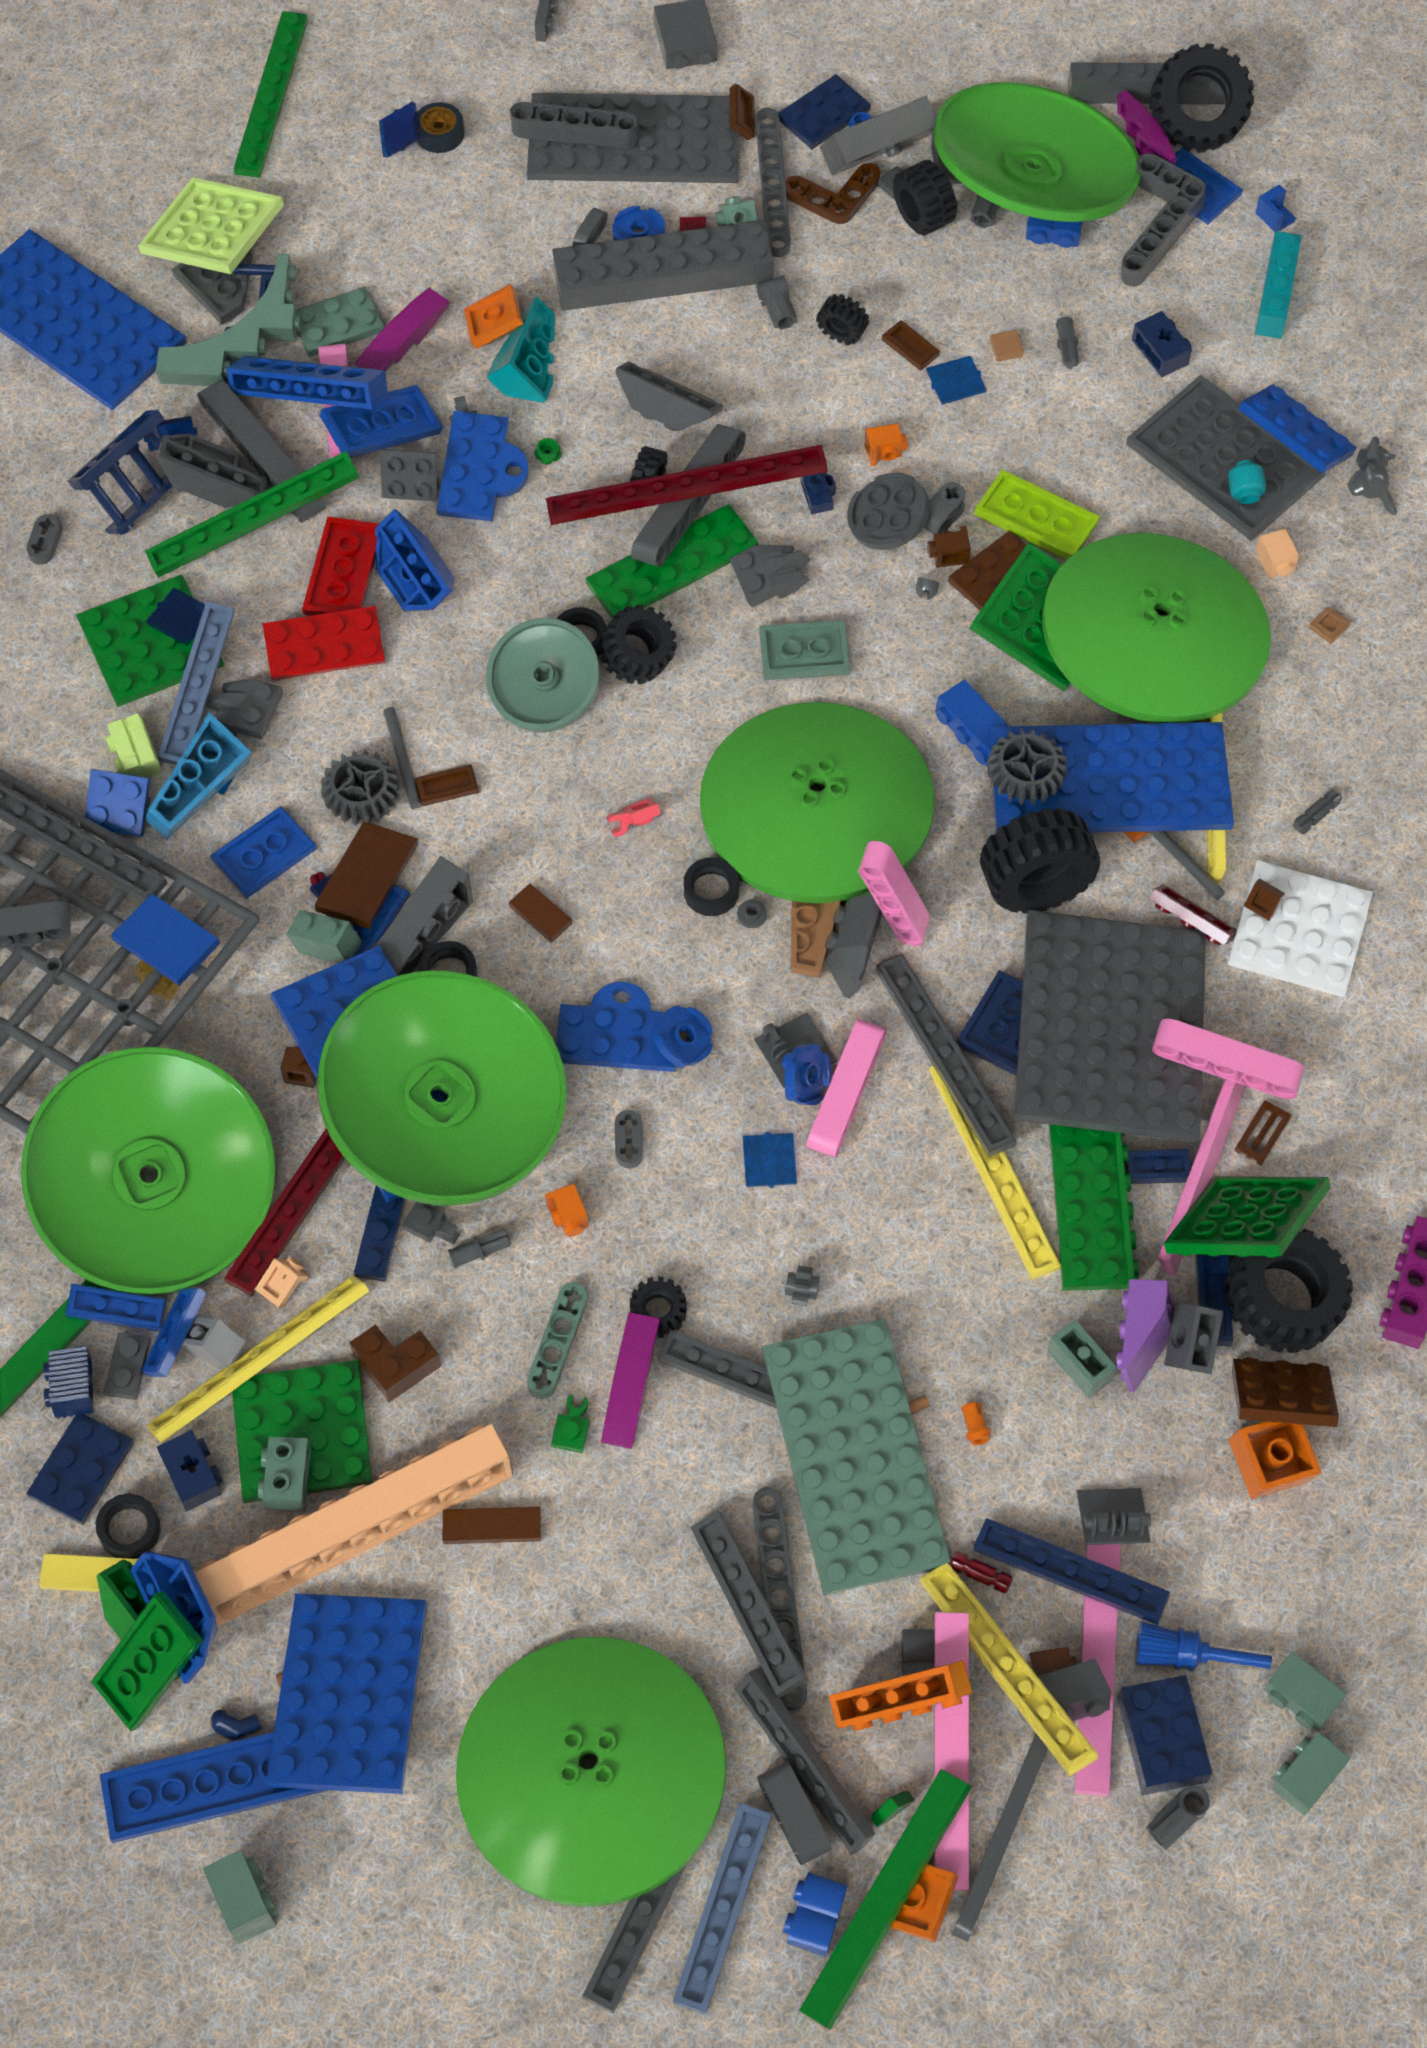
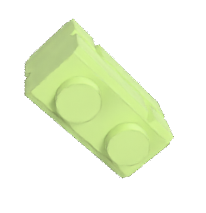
M137 713L126 717L125 720L120 719L107 725L110 735L105 738L110 752H117L119 758L115 759L114 762L119 773L143 777L161 774V767L141 714Z

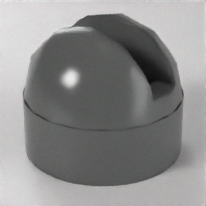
M918 577L916 593L921 598L924 591L928 592L927 600L932 599L937 594L940 583Z

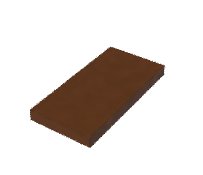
M363 821L316 901L315 911L370 929L418 846V838Z

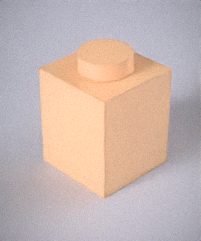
M1286 529L1259 536L1256 553L1269 578L1277 575L1284 577L1295 570L1299 554Z

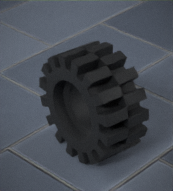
M833 294L826 299L817 314L816 322H819L818 327L819 329L824 328L822 333L824 335L829 334V339L834 340L835 338L839 343L844 341L845 345L856 344L869 324V315L865 314L866 309L864 307L859 308L860 303L858 301L852 302L853 298L848 296L845 299L843 294L839 296Z
M648 446L642 447L641 452L638 453V459L635 460V467L632 469L633 475L630 481L664 475L668 462L667 452Z
M658 1276V1281H653V1277L647 1278V1284H644L643 1281L640 1282L638 1290L634 1288L632 1298H630V1313L653 1317L646 1310L647 1303L651 1299L658 1297L667 1300L671 1308L667 1315L660 1317L657 1333L658 1338H664L665 1333L669 1334L670 1330L674 1331L676 1328L679 1330L682 1327V1321L686 1319L685 1293H682V1288L679 1284L676 1287L674 1286L673 1280L668 1279V1282H664V1277Z

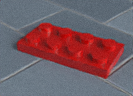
M327 516L302 607L303 615L312 616L363 608L376 559L377 537H375V528L379 523Z
M376 606L262 623L272 681L385 663Z

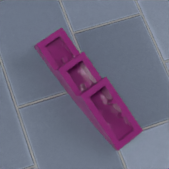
M1124 90L1117 95V114L1127 122V134L1136 140L1138 154L1151 153L1176 166V156L1158 122L1129 92Z
M430 287L427 288L387 324L354 364L358 368L386 371L393 361L398 363L413 343L415 345L421 343L450 305V302Z
M628 1312L602 1432L601 1443L628 1449L633 1448L646 1394V1385L652 1364L660 1318Z

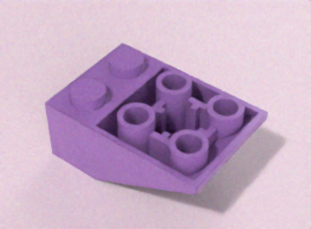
M1129 1279V1290L1123 1291L1122 1306L1123 1310L1127 1311L1126 1320H1121L1120 1339H1124L1123 1350H1118L1117 1369H1121V1379L1126 1381L1129 1392L1137 1390L1169 1341L1175 1302L1168 1281Z

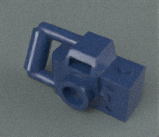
M824 472L800 477V483L811 515L833 510L832 496L836 494L833 476Z

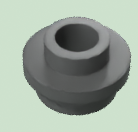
M756 900L743 902L737 910L738 921L747 928L760 927L767 917L765 906ZM749 910H754L757 912V914L751 916L748 915L747 912Z

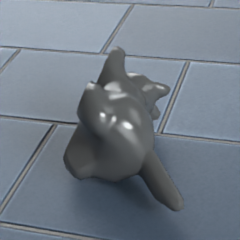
M1374 436L1366 449L1362 448L1359 451L1356 462L1360 470L1356 471L1350 478L1348 488L1354 496H1364L1369 499L1380 498L1385 509L1390 514L1396 515L1397 510L1388 491L1389 476L1386 469L1388 461L1396 456L1389 454L1386 449L1380 446L1379 438Z

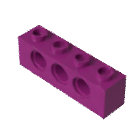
M1417 1216L1413 1225H1406L1401 1242L1407 1244L1405 1253L1399 1252L1394 1270L1399 1271L1397 1281L1391 1280L1386 1298L1392 1299L1390 1308L1383 1309L1379 1326L1384 1327L1381 1338L1419 1349L1427 1331V1258L1420 1257L1415 1250H1422L1427 1253V1218ZM1408 1278L1418 1279L1421 1285H1413L1409 1282ZM1407 1305L1412 1308L1414 1313H1406L1400 1306Z

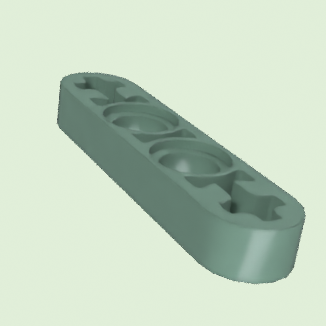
M567 1283L559 1291L528 1375L529 1392L536 1398H549L555 1392L588 1301L586 1289L579 1283ZM573 1292H577L580 1300L574 1301L572 1313L567 1311L569 1302L566 1295L571 1296ZM562 1319L568 1320L572 1324L570 1331L564 1334L558 1333L554 1329L555 1323ZM548 1348L559 1349L562 1353L560 1359L555 1362L547 1361L543 1355ZM544 1367L549 1370L547 1383L550 1385H544L541 1390L537 1389V1383L534 1381L542 1379Z

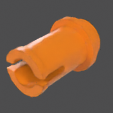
M970 1402L963 1405L961 1411L968 1430L966 1439L971 1441L972 1445L987 1443L990 1440L991 1429L986 1426L981 1403Z

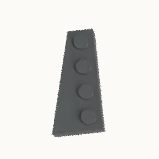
M440 856L380 940L373 944L371 949L380 945L397 976L412 973L420 964L421 957L425 951L438 943L473 903L469 874Z

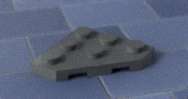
M253 246L239 264H252ZM184 263L172 269L173 276L221 325L243 311L249 275L227 274Z

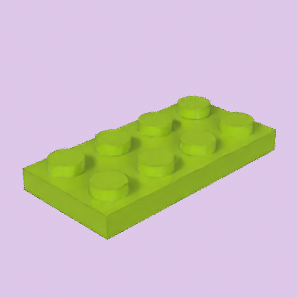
M1003 469L982 497L974 512L975 516L1006 531L1010 530L1016 536L1066 560L1083 548L1100 520V516Z

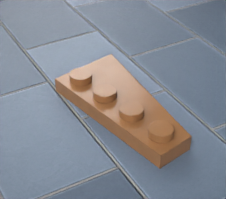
M841 900L832 903L792 901V973L821 978L828 948H825V942L829 933L834 931L836 923L833 922V916L838 906L842 905Z

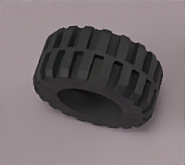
M1208 43L1204 47H1199V44L1190 45L1187 50L1182 48L1172 58H1169L1156 76L1150 92L1152 96L1149 100L1150 109H1153L1152 116L1158 122L1165 135L1170 138L1169 143L1173 146H1176L1178 143L1188 152L1191 149H1197V153L1206 152L1210 148L1216 150L1222 144L1229 143L1248 120L1251 114L1250 109L1254 104V95H1252V90L1254 89L1253 80H1249L1247 77L1250 73L1247 66L1241 67L1239 64L1241 59L1236 54L1233 57L1227 54L1229 49L1221 46L1217 50L1214 49V44ZM1206 76L1220 85L1225 94L1226 104L1219 117L1212 121H1198L1183 112L1177 99V93L1182 82L1188 77Z
M1048 808L1041 809V812L1025 813L1026 816L1016 817L1010 820V823L1006 826L1002 825L999 827L995 835H990L980 854V866L991 895L999 906L1011 912L1018 913L1021 911L1024 914H1027L1028 910L1046 911L1047 908H1056L1067 900H1073L1078 893H1083L1088 888L1089 883H1093L1100 868V856L1085 820L1074 812H1067L1056 808L1055 811Z
M1305 1228L1302 1232L1299 1231L1282 1256L1274 1258L1266 1256H1236L1227 1270L1228 1275L1224 1279V1289L1228 1292L1224 1298L1226 1306H1231L1233 1309L1230 1313L1231 1318L1235 1323L1239 1321L1242 1325L1240 1330L1246 1336L1251 1334L1256 1338L1254 1342L1262 1347L1265 1344L1271 1345L1270 1349L1272 1351L1282 1352L1284 1348H1287L1289 1353H1299L1302 1349L1310 1350L1316 1347L1319 1342H1323L1344 1320L1347 1315L1346 1311L1351 1306L1352 1297L1350 1293L1353 1291V1282L1351 1279H1347V1276L1350 1274L1347 1264L1341 1263L1339 1259L1342 1255L1337 1249L1332 1250L1327 1245L1329 1241L1322 1236L1320 1239L1314 1237L1313 1231ZM1277 1268L1296 1275L1309 1291L1311 1309L1294 1310L1279 1303L1268 1290L1265 1282V1270Z

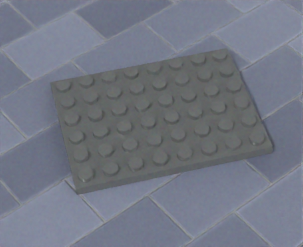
M1028 910L1026 916L1013 1120L1198 1142L1201 1127L1202 1071L1156 1055L1152 1048L1162 1019H1174L1203 1029L1206 934L1198 930Z

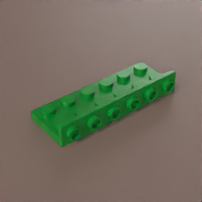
M1048 1124L1062 1291L1129 1289V1279L1139 1278L1138 1260H1133L1132 1249H1136L1135 1231H1130L1129 1223L1130 1220H1133L1134 1210L1133 1203L1127 1202V1192L1131 1190L1130 1173H1125L1124 1163H1128L1127 1145H1122L1121 1135H1125V1133Z

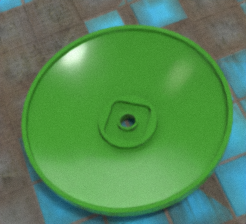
M995 82L972 86L954 94L942 105L934 126L933 137L938 155L948 170L961 183L986 200L1026 216L1063 222L1103 218L1127 205L1133 198L1140 182L1141 175L1136 172L1139 155L1125 132L1110 118L1092 106L1052 89L1011 82Z
M1129 533L1104 538L1085 546L1069 557L1058 569L1048 587L1043 605L1042 625L1045 642L1054 662L1063 675L1079 691L1097 704L1123 716L1141 721L1189 723L1223 713L1238 704L1255 687L1268 660L1271 642L1270 624L1263 603L1249 581L1234 566L1214 552L1198 544L1173 536L1152 533ZM1155 610H1164L1168 615H1158Z
M809 702L786 705L759 714L739 726L725 738L714 752L704 772L700 791V810L703 829L713 851L719 859L727 861L736 870L742 881L757 890L785 900L804 903H832L838 900H849L854 896L869 891L858 870L866 845L870 841H880L889 845L904 870L912 864L929 836L934 816L935 797L932 778L925 760L914 744L900 730L882 718L862 709L836 703ZM821 784L825 789L816 792L811 790L810 786Z
M431 970L403 974L385 980L361 994L343 1011L330 1030L321 1054L317 1076V1094L324 1124L331 1139L346 1160L361 1175L382 1189L408 1200L433 1205L475 1203L500 1195L519 1184L547 1156L562 1125L566 1107L567 1091L563 1063L552 1036L536 1014L520 999L498 985L479 977L452 971ZM442 1090L446 1093L448 1099L444 1102H437L432 1098L431 1092Z
M161 1047L129 1048L111 1052L83 1064L59 1082L45 1098L30 1124L24 1142L21 1161L22 1191L28 1214L39 1237L50 1252L72 1272L95 1285L109 1290L139 1295L169 1294L200 1285L221 1273L237 1260L267 1215L275 1183L274 1149L269 1130L259 1108L247 1091L224 1070L205 1059L180 1050ZM145 1167H153L158 1172V1177L154 1182L146 1183L140 1178L141 1170Z
M608 1637L569 1639L548 1645L521 1658L493 1681L481 1696L466 1723L459 1745L456 1767L457 1795L464 1821L476 1846L496 1871L513 1885L543 1900L562 1905L597 1907L617 1904L644 1895L667 1882L679 1873L703 1846L715 1824L724 1797L726 1783L724 1741L718 1720L705 1694L695 1681L669 1658L653 1649L622 1639ZM591 1753L598 1757V1762L592 1769H583L579 1765L581 1757L585 1754Z

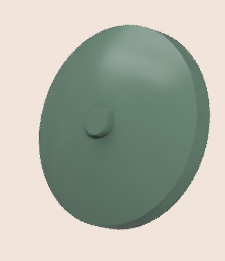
M553 618L532 619L513 627L501 637L493 648L486 668V685L493 705L510 723L532 732H552L576 722L594 702L601 681L599 658L589 639L570 623Z

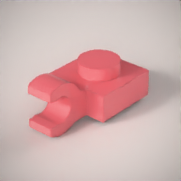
M648 797L624 807L621 812L610 813L606 819L610 823L616 820L620 821L619 827L611 830L612 835L619 837L627 832L631 823L639 826L652 822L654 820L653 817L661 813L658 804Z

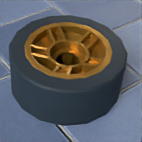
M443 102L431 103L422 107L414 118L415 138L419 146L433 153H446L458 147L464 138L463 116L460 111L453 105Z

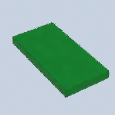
M164 1591L155 1593L92 1679L91 1683L131 1732L141 1726L204 1640Z

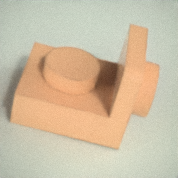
M292 1257L287 1259L274 1258L254 1290L277 1307H284L299 1282L307 1281L310 1275L302 1270L304 1268L303 1264Z

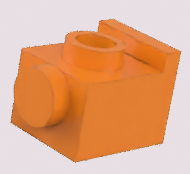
M898 423L865 429L864 445L870 466H876V461L879 460L891 461L897 457H902V451L908 449L905 433L901 434Z
M574 1183L545 1194L546 1206L551 1213L556 1228L562 1226L565 1235L568 1237L577 1236L584 1231V1228L588 1227V1216Z

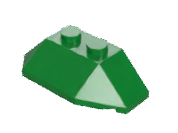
M125 1559L103 1570L96 1576L104 1618L121 1640L147 1606L130 1571L133 1565ZM180 1674L176 1677L174 1681L181 1678Z

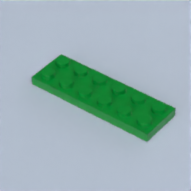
M727 504L692 522L661 567L634 560L629 555L586 577V584L609 616L613 618L618 611H623L627 606L632 605L635 608L639 604L646 608L730 564V558L752 546L759 545V542L731 505Z

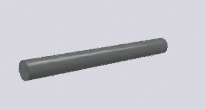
M388 707L384 709L383 713L411 809L420 808L422 806L395 709Z
M1165 831L1150 832L1216 900L1225 894V891Z

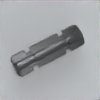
M1334 789L1329 790L1323 795L1324 798L1317 800L1304 811L1305 814H1301L1294 820V829L1300 834L1308 832L1312 825L1315 826L1330 813V809H1334L1340 804L1342 800L1341 795Z

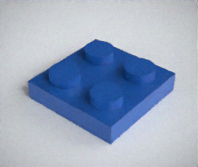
M91 769L85 817L111 832L143 836L151 778Z

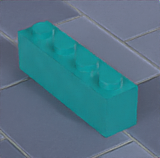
M1275 231L1255 330L1256 335L1282 339L1302 235Z

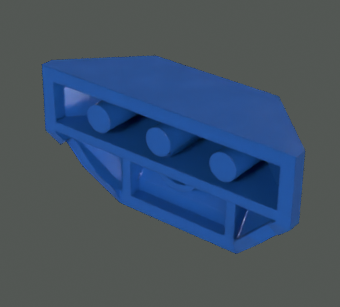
M394 509L375 528V537H377L376 571L404 611L434 610L453 591L454 576L428 538L398 510Z
M151 1551L143 1552L130 1571L146 1604L149 1603L155 1593L164 1591L204 1640L179 1673L184 1684L190 1683L204 1666L217 1633L215 1615L188 1559Z

